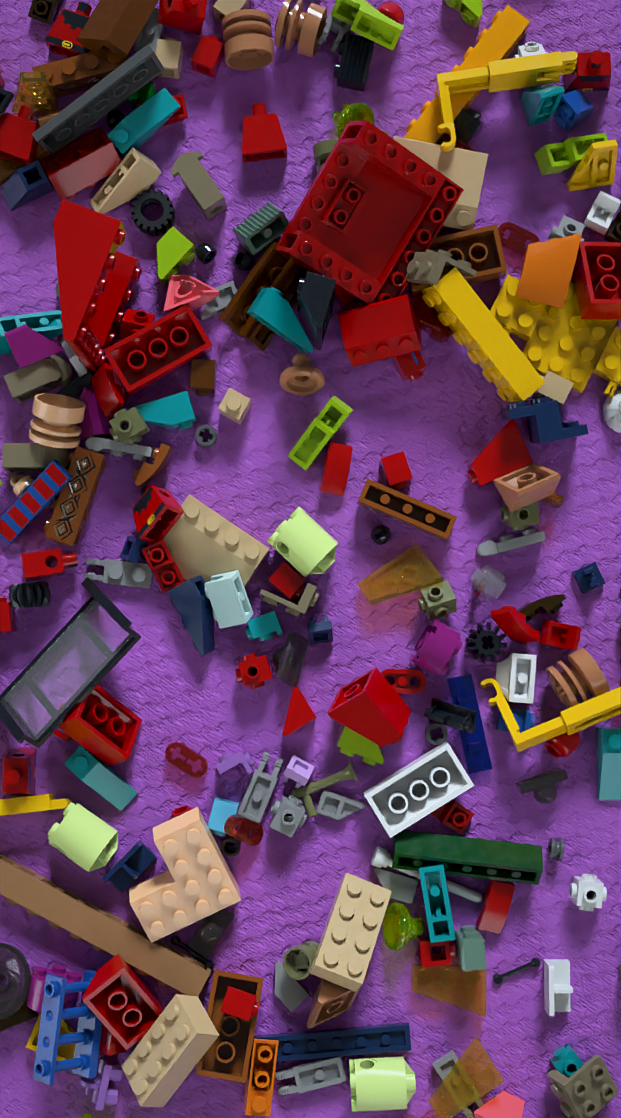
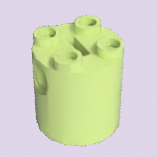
M300 506L291 514L288 521L284 520L277 527L276 532L267 540L305 578L312 574H323L335 562V550L338 542Z
M71 802L63 812V821L60 824L56 822L48 832V844L60 850L66 857L87 872L106 866L117 851L118 831L79 803L75 805Z
M404 1057L349 1059L352 1112L407 1109L408 1102L416 1093L415 1072L406 1063Z

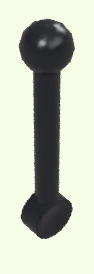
M177 935L171 937L173 945L180 946L203 962L208 968L213 969L215 964L212 961L204 958L181 942Z
M535 957L531 962L506 973H495L493 981L496 984H500L503 979L530 967H539L541 961Z

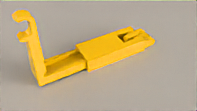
M558 51L488 62L487 67L437 74L436 89L443 124L438 126L437 132L440 134L448 133L451 140L447 143L443 142L440 150L448 152L453 150L456 145L450 94L488 89V92L491 93L560 82V75L571 74L575 71L578 57L577 52L561 53Z
M487 678L480 684L485 689L488 686L494 687L497 695L494 698H490L489 705H497L518 752L566 732L568 735L574 734L621 714V687H618L560 712L561 716L520 733V728L498 682L495 679Z
M55 793L1 799L0 816L67 808L72 800L70 798L55 799Z

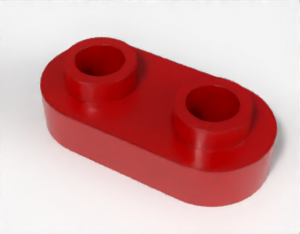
M385 669L381 672L385 679L388 676L394 678V683L391 686L397 693L418 694L425 689L427 684L425 675L419 670ZM412 677L418 679L416 686H411L409 683Z

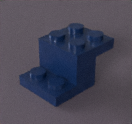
M550 397L531 399L530 405H526V401L507 404V409L501 410L502 420L526 417L531 443L541 444L588 434L587 424H579L578 420L561 422L558 400L550 401Z

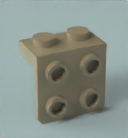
M426 249L425 252H415L413 260L408 264L405 280L418 284L437 285L442 271L456 267L462 276L476 277L477 271L471 268L472 264L469 262L452 259V254L449 252L438 250L437 253Z
M310 583L307 584L298 605L263 589L260 592L264 596V602L275 607L278 604L286 606L285 611L296 617H299L300 614L306 615L309 606L314 608L319 598V594L316 593L317 587Z
M594 1055L569 1078L556 1069H552L547 1074L552 1084L550 1089L561 1102L560 1108L569 1118L571 1116L573 1118H592L618 1094V1089L602 1057L599 1055Z

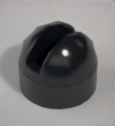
M112 110L107 115V123L112 130L119 124L113 116L118 117L121 121L125 118V115L119 110Z
M202 243V245H198L196 248V256L203 264L211 262L217 254V250L208 243Z
M240 250L234 259V267L243 271L250 270L251 266L254 265V258L249 252Z
M384 525L376 526L371 532L372 540L379 545L387 543L391 536L390 530ZM386 530L387 534L378 539L376 538V534Z
M228 835L222 841L221 850L226 856H236L240 852L241 841L236 835Z

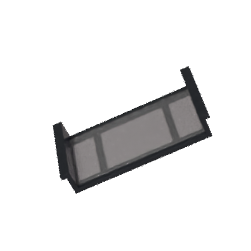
M88 577L81 585L92 597L3 693H0V719L19 743L25 740L39 749L141 638L130 626L132 622Z

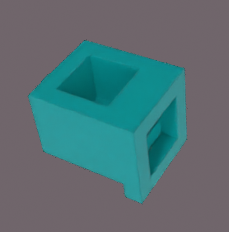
M275 611L248 620L249 626L245 627L249 641L259 638L260 642L274 637L272 632L277 631L278 635L283 634Z
M570 1044L566 1047L558 1048L553 1053V1057L550 1058L555 1068L568 1078L584 1065ZM569 1064H574L573 1067L567 1070Z

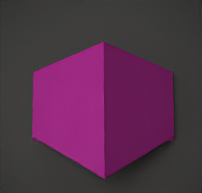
M27 324L4 333L19 369L65 350L29 328Z
M84 387L79 398L86 405L84 419L81 423L76 424L82 429L81 434L78 435L80 442L87 441L86 439L93 436L95 438L112 436L109 431L112 428L109 421L114 418L113 415L111 418L106 417L97 402L95 394Z

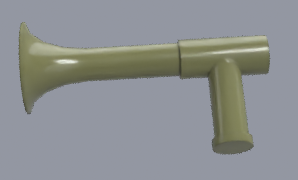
M349 759L347 767L342 771L316 782L308 783L298 789L291 790V795L298 799L302 798L307 817L312 818L317 816L318 813L315 810L310 794L344 780H355L359 783V779Z

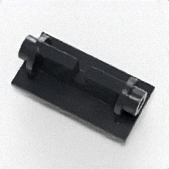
M432 698L431 709L427 708L424 713V717L428 718V721L453 727L462 732L475 733L476 710Z

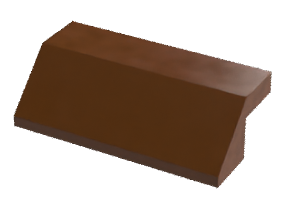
M100 0L76 41L96 55L104 45L124 60L159 0Z
M273 241L269 244L218 318L232 332L261 351L265 350L276 333L250 316L247 311L261 289L274 287L284 294L283 298L289 302L293 309L298 302L297 288L301 278L305 279L308 271L276 251L274 248L277 243Z

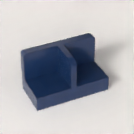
M140 839L102 879L105 882L109 880L122 893L157 856Z

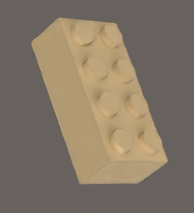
M346 873L340 881L309 973L356 992L363 984L392 891Z
M176 994L121 1067L141 1107H164L218 1038L219 1034L198 996Z

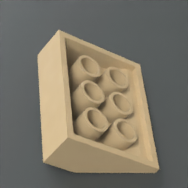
M393 136L395 141L464 189L443 226L466 231L472 230L477 214L488 154L460 148L443 152L440 150L441 145Z
M189 494L181 505L184 510L183 515L163 538L183 578L189 580L201 575L206 583L211 581L210 578L214 575L238 570L245 588L270 552V549Z

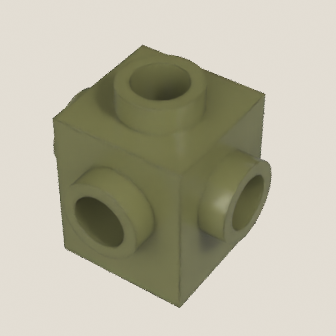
M136 407L116 412L113 415L114 418L109 421L112 426L109 429L112 437L116 442L120 440L124 445L129 444L131 446L142 440L141 436L150 431Z
M503 500V507L500 509L501 519L504 521V524L512 527V530H525L527 525L539 524L538 501L511 512Z
M447 580L436 584H429L420 589L421 599H418V605L422 613L426 612L429 621L434 618L441 619L457 612L456 596Z

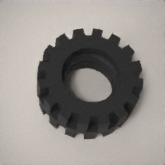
M150 189V192L142 191L143 194H138L136 201L133 200L131 213L135 225L142 233L145 234L146 232L149 236L153 234L159 236L161 232L166 233L167 228H171L172 222L175 220V211L171 200L160 190L158 192H155L154 189ZM157 204L163 209L162 217L156 221H148L143 216L147 206Z

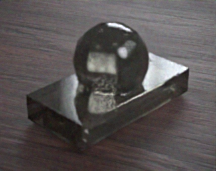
M289 632L285 647L277 649L272 655V662L278 669L276 677L287 685L297 687L309 646V641L296 632Z
M558 768L518 781L516 786L521 794L533 791L534 797L539 803L550 804L554 802L558 794L554 783L567 780L568 776L566 770Z
M222 909L203 918L187 946L208 959L232 921L234 914L226 909Z

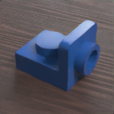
M510 707L520 728V733L534 727L535 717L532 716V711ZM499 711L496 730L509 732Z

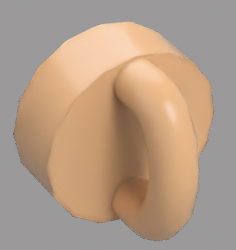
M20 474L13 476L10 480V484L14 487L13 492L20 497L35 479L30 475Z

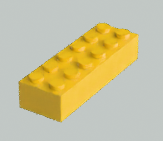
M456 267L442 271L437 285L427 284L421 289V292L424 294L422 296L423 300L429 307L436 309L439 313L437 315L438 319L444 326L451 328L454 332L452 334L453 338L458 344L466 347L469 351L467 353L468 357L473 363H478L481 366L483 376L487 381L495 384L498 388L496 390L498 395L504 401L524 402L545 383Z

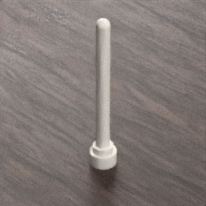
M377 846L371 860V865L378 868H386L387 866L392 868L391 854L387 853L386 849ZM396 869L420 879L419 871ZM446 880L449 892L476 903L482 901L483 897L480 893Z

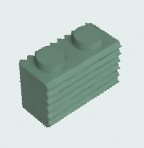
M267 202V205H263V208H260L255 214L252 213V217L248 216V219L237 225V228H233V232L241 246L254 256L282 235L289 222L283 211Z
M464 925L460 927L461 930H455L457 960L462 971L486 969L488 967L486 965L487 960L485 959L487 957L485 954L486 945L480 931L474 925Z

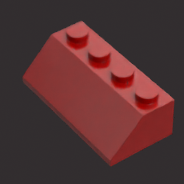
M187 303L103 351L128 397L189 364L192 359H198L210 352L212 344Z

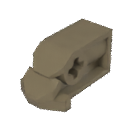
M201 152L184 153L176 158L170 172L174 178L181 176V181L207 220L227 208L225 198L200 163V160L203 159Z
M56 355L50 356L51 359L47 358L5 375L4 378L12 397L20 404L34 398L37 394L48 392L62 385L63 387L71 381L72 375L69 363Z
M2 443V468L7 471H44L53 460H57L66 469L69 465L68 458L70 453L66 448H54L38 443Z

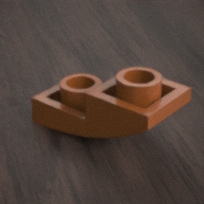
M161 443L160 448L156 447L152 454L151 461L154 462L153 465L143 462L141 467L138 466L136 468L133 479L136 480L134 484L137 487L142 488L160 473L173 451L172 448Z

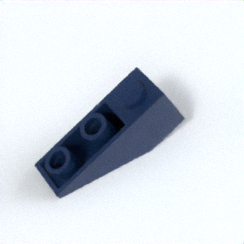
M200 575L183 582L168 591L171 597L172 605L177 608L182 618L183 626L188 630L193 639L195 649L203 656L215 650L213 608L210 599L205 595V581Z

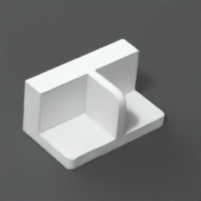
M544 959L545 1011L549 1016H554V1012H571L570 993H573V988L570 985V961L568 959Z

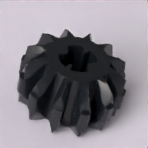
M45 581L12 584L9 587L8 598L11 607L14 609L46 606L50 603V589Z
M491 622L486 623L485 630L483 625L478 623V632L474 629L469 630V633L474 638L465 639L466 642L473 643V646L466 649L467 652L476 650L472 658L476 660L481 655V663H486L488 656L491 662H495L496 657L494 653L502 657L504 653L499 650V647H507V643H500V639H504L506 634L497 635L500 630L499 626L494 627L491 631ZM489 637L491 647H485L484 649L481 639Z

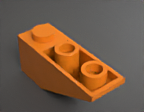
M253 1039L243 1101L245 1115L270 1117L278 1040Z

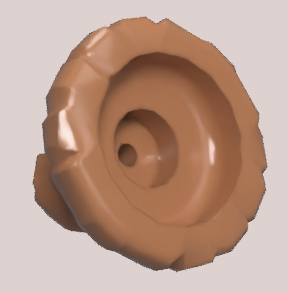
M305 353L295 354L292 359L293 366L288 367L281 373L279 384L284 391L294 395H310L318 392L325 385L322 372L312 366V362H309L310 357Z

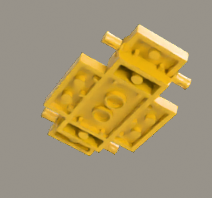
M508 274L490 312L509 336L513 334L527 341L522 353L535 370L542 375L550 371L573 382L574 384L571 389L579 393L583 392L593 373L609 381L603 394L613 398L617 387L621 386V329L615 326L617 320L581 319L575 285L572 282L569 284L563 308L516 297L515 293L519 279Z

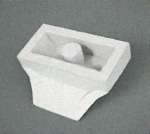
M511 653L507 659L497 663L496 681L508 702L533 704L537 655Z

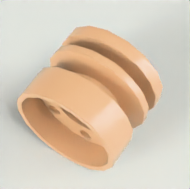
M42 393L35 395L32 413L38 418L32 419L30 422L32 428L29 430V438L38 444L54 448L78 447L80 444V437L78 435L81 434L82 429L76 424L81 423L84 419L85 403L79 399L60 394Z

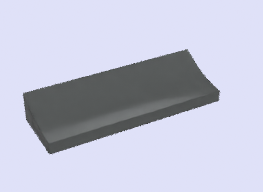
M147 44L33 132V137L51 156L55 155L163 72L165 68L149 44Z

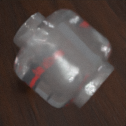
M489 565L484 566L482 570L477 568L469 579L473 582L471 590L486 601H491L493 598L497 600L507 585L504 582L505 576Z

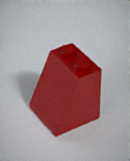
M375 667L340 688L327 714L335 721L377 745L384 747L389 743H397L403 737V731L408 724L411 710Z

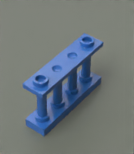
M85 970L83 981L66 983L67 978L46 974L33 1079L53 1085L55 1072L71 1069L72 1073L86 1078L96 1077L103 1023L82 1001V996L97 971ZM82 992L80 1007L63 1009L65 993ZM79 1018L77 1033L60 1035L62 1019ZM75 1044L73 1059L56 1061L58 1046Z

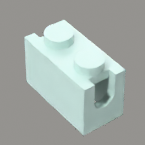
M235 570L212 576L210 578L211 581L204 584L205 595L210 599L213 617L215 621H218L220 629L247 623L254 613L239 571Z

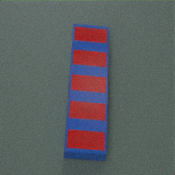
M53 460L1 517L0 536L8 545L12 544L73 478L57 460Z

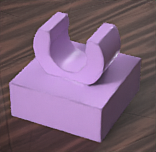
M293 755L283 773L285 775L284 782H287L290 778L297 782L295 788L298 789L301 785L305 786L314 766Z

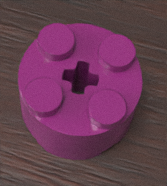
M434 618L432 620L433 627L428 624L414 647L418 649L416 655L411 654L410 661L434 675L440 674L443 676L450 666L448 660L452 654L456 655L459 652L463 642L460 641L459 632Z
M52 965V969L33 967L27 996V1006L34 1011H42L46 974L67 978L66 983L80 982L82 974L66 971L67 967L63 965ZM79 992L65 993L63 1009L76 1007Z

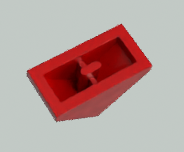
M293 686L282 735L286 736L316 718L315 713L299 687Z

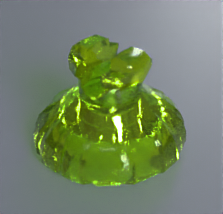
M346 103L343 104L341 113L335 110L332 114L333 122L336 124L338 139L348 122L367 120L374 125L373 110L365 103L350 105Z
M394 902L386 909L382 933L385 944L390 950H401L409 943L410 938L417 939L418 935H422L425 930L424 920L417 917L413 919L410 916L409 910L403 904Z

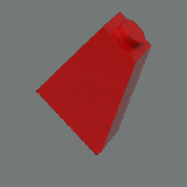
M514 419L510 420L468 466V478L472 485L476 484L477 489L494 482L493 480L533 463Z

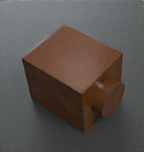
M192 359L190 389L192 392H196L195 395L210 396V393H216V360Z

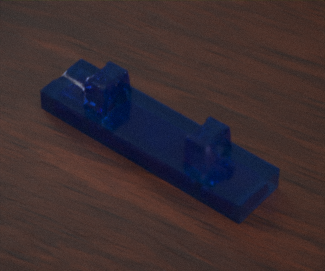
M472 674L447 678L452 704L477 711L474 734L462 732L458 729L468 774L493 769ZM480 741V743L478 744H468Z

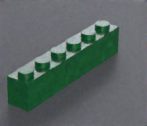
M402 830L394 835L392 868L419 871L420 867L443 864L445 874L539 885L543 873L542 846Z

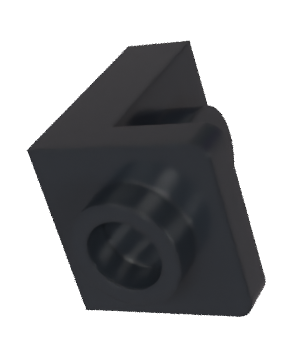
M472 108L469 111L462 109L454 120L456 141L463 147L468 145L479 127H482L484 124L480 120L482 115Z

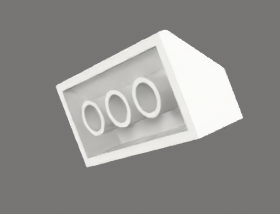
M445 741L363 793L391 838L467 791L474 784L450 745Z

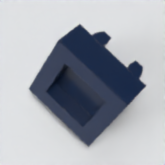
M127 536L120 558L136 564L137 562L146 563V559L141 558L140 554L141 549L148 547V545L144 544V540Z
M596 562L572 572L582 594L606 584Z
M323 615V622L314 623V618L310 617V624H307L310 645L333 642L331 621H328L327 616Z

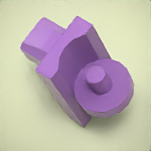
M100 1056L96 1077L86 1078L82 1076L80 1078V1085L86 1087L85 1095L92 1096L91 1102L96 1104L95 1110L103 1111L104 1105H116L118 1090L117 1088L108 1087L109 1080L120 1081L123 1074L120 1064L112 1063L108 1057Z

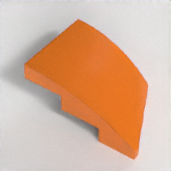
M575 233L571 236L528 244L521 265L522 273L515 296L563 308L577 258L581 234Z

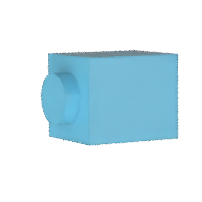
M219 797L214 799L208 822V828L212 829V834L223 837L226 836V833L231 834L239 807L238 802Z

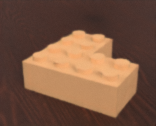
M198 807L153 827L154 843L169 870L129 889L130 905L151 943L241 901L239 886Z

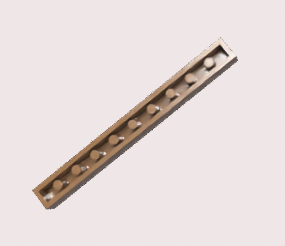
M0 853V894L6 897L5 900L8 903L27 908L26 911L34 917L39 918L42 916L49 920L48 924L56 929H66L70 932V936L76 940L83 941L84 939L92 944L91 947L101 953L106 951L114 956L119 954L126 963L135 967L134 970L143 976L149 974L156 978V982L165 988L171 986L178 990L180 995L199 996L212 970L204 963L160 939L151 943L146 932Z

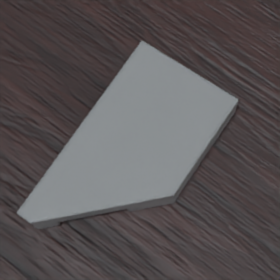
M233 281L214 288L220 291V294L205 305L200 315L202 321L225 310L237 292Z
M63 337L60 338L59 341L65 349L64 351L79 377L87 373L85 365Z
M323 789L316 812L339 821L365 808L366 804Z
M375 866L374 871L383 888L392 891L390 898L412 904L419 880Z
M277 960L275 964V995L292 1012L309 996V992L298 980L289 977L284 970L283 964Z

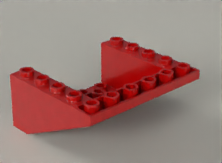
M351 121L347 123L274 249L308 271L336 280L337 288L366 305L402 295L409 281L405 280L407 267L410 261L413 260L415 252H425L426 249L430 248L464 189L369 121Z
M62 199L53 222L63 338L90 372L96 373L107 362V357L103 350L112 346L115 342V329L117 325H121V320L125 314L123 309L125 304L130 303L132 299V286L134 281L139 280L142 268H140L141 265L137 258L116 251L118 245L122 246L126 238V231H124L125 228L121 220Z

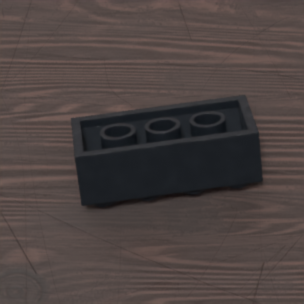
M307 271L305 279L301 278L298 284L297 311L300 312V320L316 349L321 350L334 308L336 280Z

